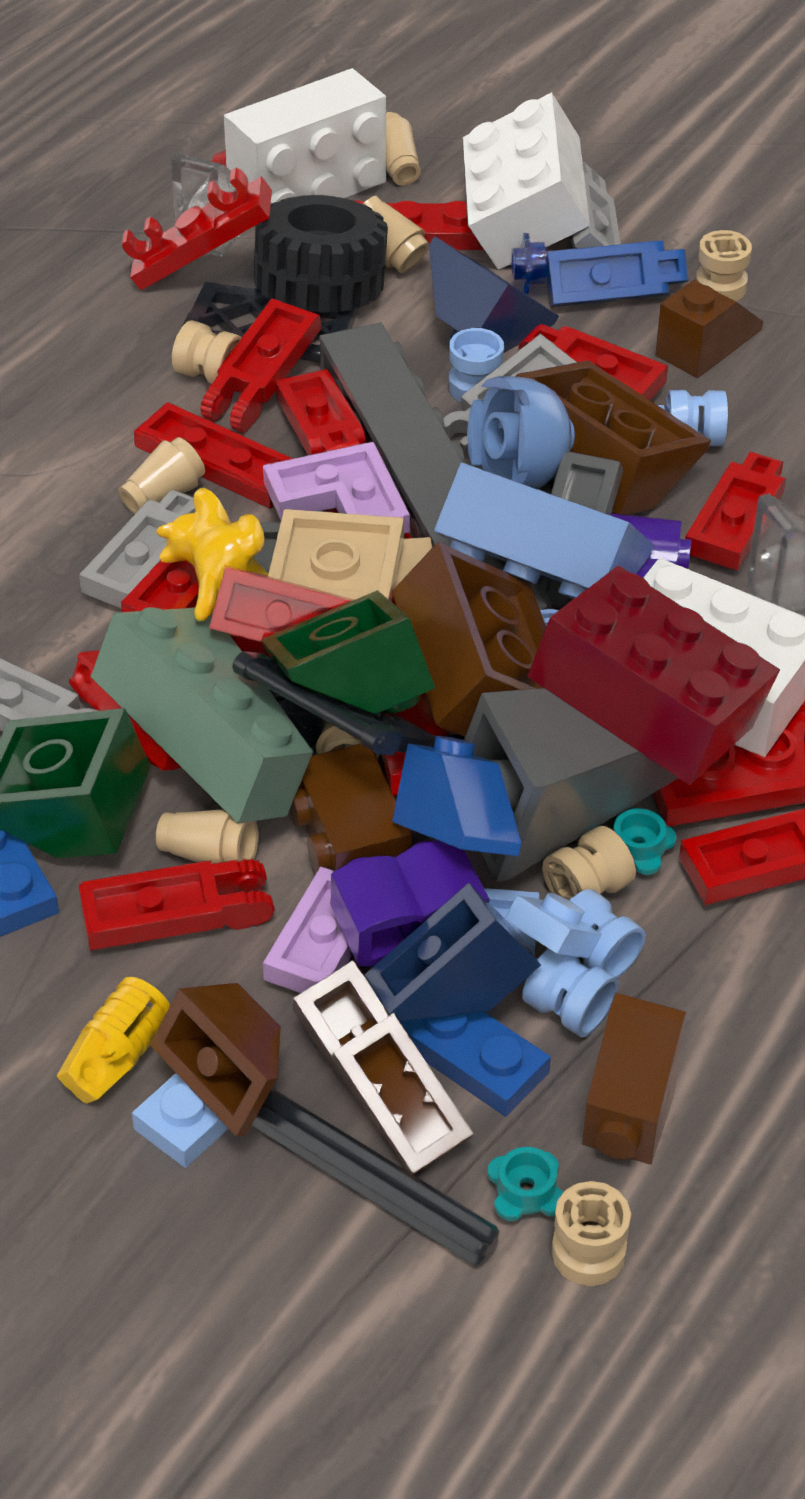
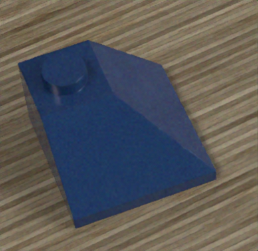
M434 236L429 244L435 310L437 317L453 327L449 335L450 338L461 330L469 328L487 329L501 337L504 342L505 353L518 346L537 325L543 324L551 327L555 324L559 315L488 268Z

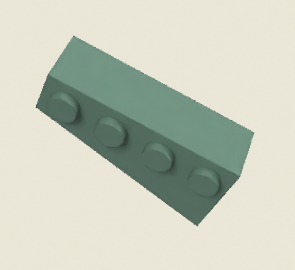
M148 607L142 611L113 613L91 678L122 708H125L126 712L237 823L287 816L313 751L267 687L257 681L246 680L234 673L232 668L234 659L242 651L230 634L209 628L212 614L205 621H197L194 616L195 608L162 610Z

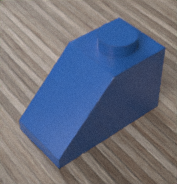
M436 736L434 747L408 743L392 822L459 849L519 856L521 839L499 763L473 755L475 743L465 740Z

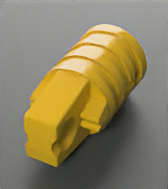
M136 977L123 978L115 991L105 1000L104 1006H101L94 1014L93 1020L89 1021L82 1029L81 1034L57 1074L58 1079L85 1104L98 1100L120 1078L133 1069L139 1061V1057L150 1047V1043L170 1007L168 1000L159 990L144 980ZM149 1001L153 1004L151 1007L146 1006Z

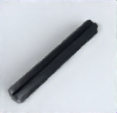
M271 1089L252 1123L253 1127L471 1264H484L494 1252L499 1242L500 1232L496 1225L279 1091Z

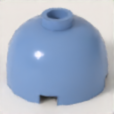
M497 376L487 379L481 386L489 388L484 400H473L469 413L467 438L471 465L482 466L484 471L534 489H540L557 476L561 460L566 451L570 452L573 447L575 431L568 412L555 391L533 379L511 376Z

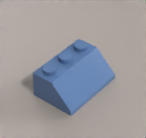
M462 462L434 529L436 533L451 542V548L482 562L486 555L506 562L503 569L504 572L528 583L537 585L541 575L560 582L561 585L558 593L571 599H575L618 565L628 572L636 574L650 556L654 546L652 542L627 521Z

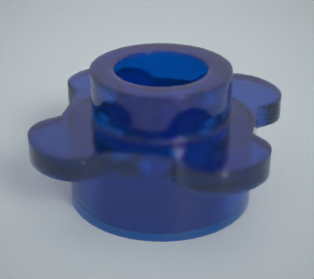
M523 233L522 245H520V248H512L511 251L513 280H522V292L525 294H529V285L545 284L547 274L545 243L530 242L529 233Z

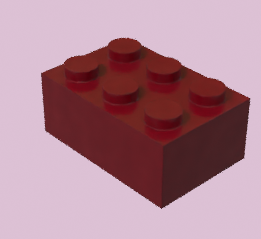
M618 565L550 617L527 677L688 785H691L753 728L780 669L760 657L752 647L735 641L707 623L696 611L679 605L651 587L643 577L630 573Z

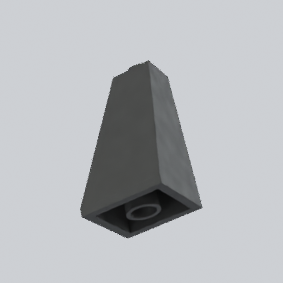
M545 688L482 693L465 737V741L475 743L473 755L499 763L521 839L519 856L480 852L495 882L508 881L550 854L678 779V777Z

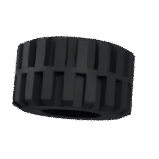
M304 195L271 203L270 217L255 226L254 284L267 299H276L310 312L349 311L353 307L360 308L368 305L369 301L376 300L380 296V291H383L387 223L384 222V217L380 213L372 211L371 207L341 197Z

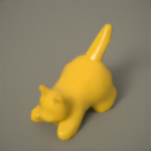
M200 488L193 495L195 513H185L171 523L158 527L156 534L166 538V546L159 556L162 562L172 563L187 560L195 567L199 590L194 616L197 621H205L213 613L225 565L268 576V573L254 558L264 547L265 540L263 528L259 520L254 515L245 514L238 521L231 523L224 507L214 493L208 489Z

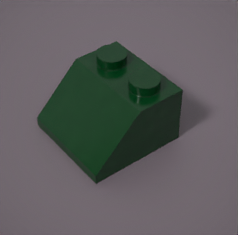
M378 590L261 639L266 652L291 681L374 714L382 711L386 714H393L407 710L420 701L419 695L435 689L410 618Z
M126 709L8 720L0 738V829L57 859L116 854L151 767Z

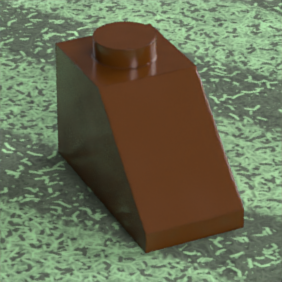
M693 280L660 304L655 356L698 379L760 332L763 327V321L738 302L707 285Z
M238 983L179 988L150 1046L227 1128L238 1137L248 1133L277 1080L281 1026Z
M615 992L586 1103L582 1145L598 1149L611 1158L620 1160L633 1159L652 1165L674 1098L686 1018L685 1011Z

